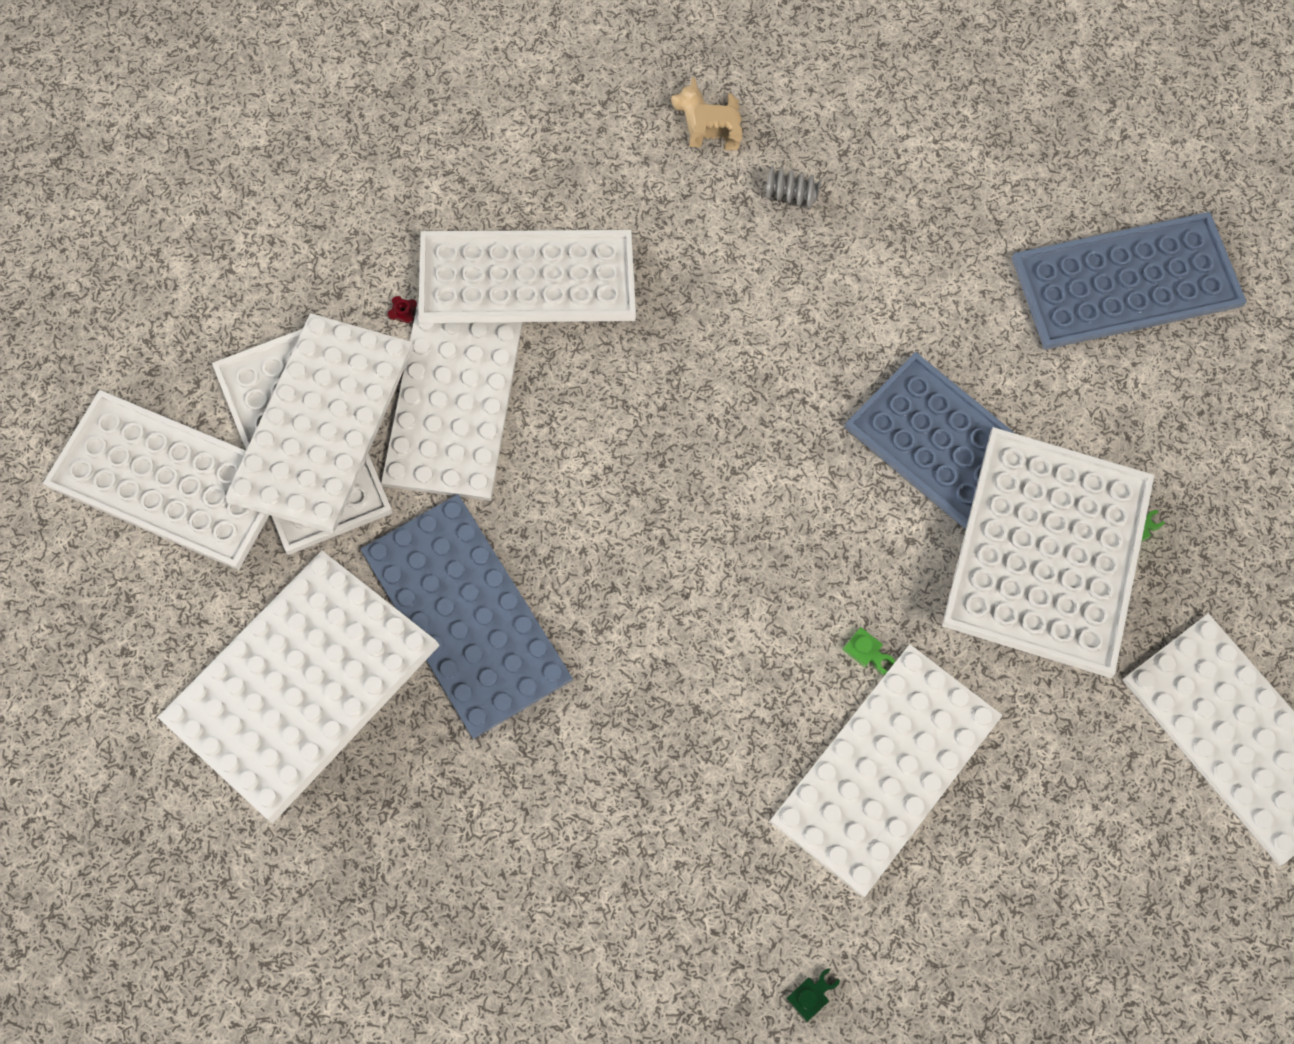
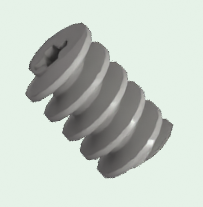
M772 164L766 184L767 198H771L776 192L778 201H781L784 195H786L787 203L790 204L796 197L797 206H801L804 200H806L807 208L810 209L816 203L822 177L817 184L814 183V175L812 174L807 181H804V172H801L797 178H794V170L791 169L787 176H785L784 167H780L778 172L774 173V165Z

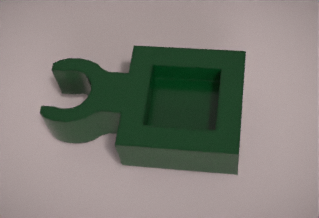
M829 968L821 972L818 982L814 984L808 977L786 998L806 1023L829 1002L824 993L827 990L836 988L840 983L839 979L832 985L825 982L824 977L830 971Z

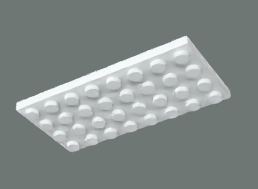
M631 230L421 231L419 323L635 321L636 309Z
M418 298L410 342L413 343V349L403 372L381 485L382 487L450 496L459 494L460 497L491 501L523 322L419 323Z
M310 313L225 496L227 503L334 534L410 357L413 343Z
M303 329L212 363L246 451ZM368 454L334 534L272 516L284 549L287 555H290L388 516L393 511Z
M101 390L98 391L43 482L49 489L236 570H239L269 517L268 514L227 503L225 499L246 453L245 450Z
M1208 613L1122 680L1274 861L1281 866L1294 856V711Z
M909 644L769 822L864 898L1003 715Z

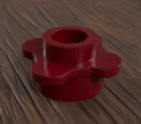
M395 296L392 299V308L388 311L389 319L411 323L414 320V309L417 308L416 300H405L400 296Z

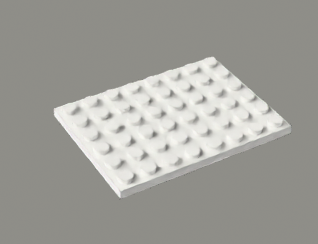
M993 427L988 439L942 627L1112 678L1116 671L1154 475Z
M321 551L158 718L273 824L440 645L434 638L324 551Z

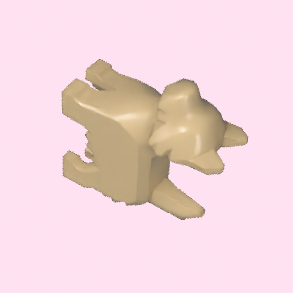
M692 77L691 85L684 87L680 94L671 97L674 109L685 112L690 134L689 147L701 148L703 138L715 139V137L720 138L722 136L727 141L725 143V150H738L742 140L741 116L738 111L740 108L738 105L739 100L729 93L727 106L706 104L701 91L697 87L695 77Z

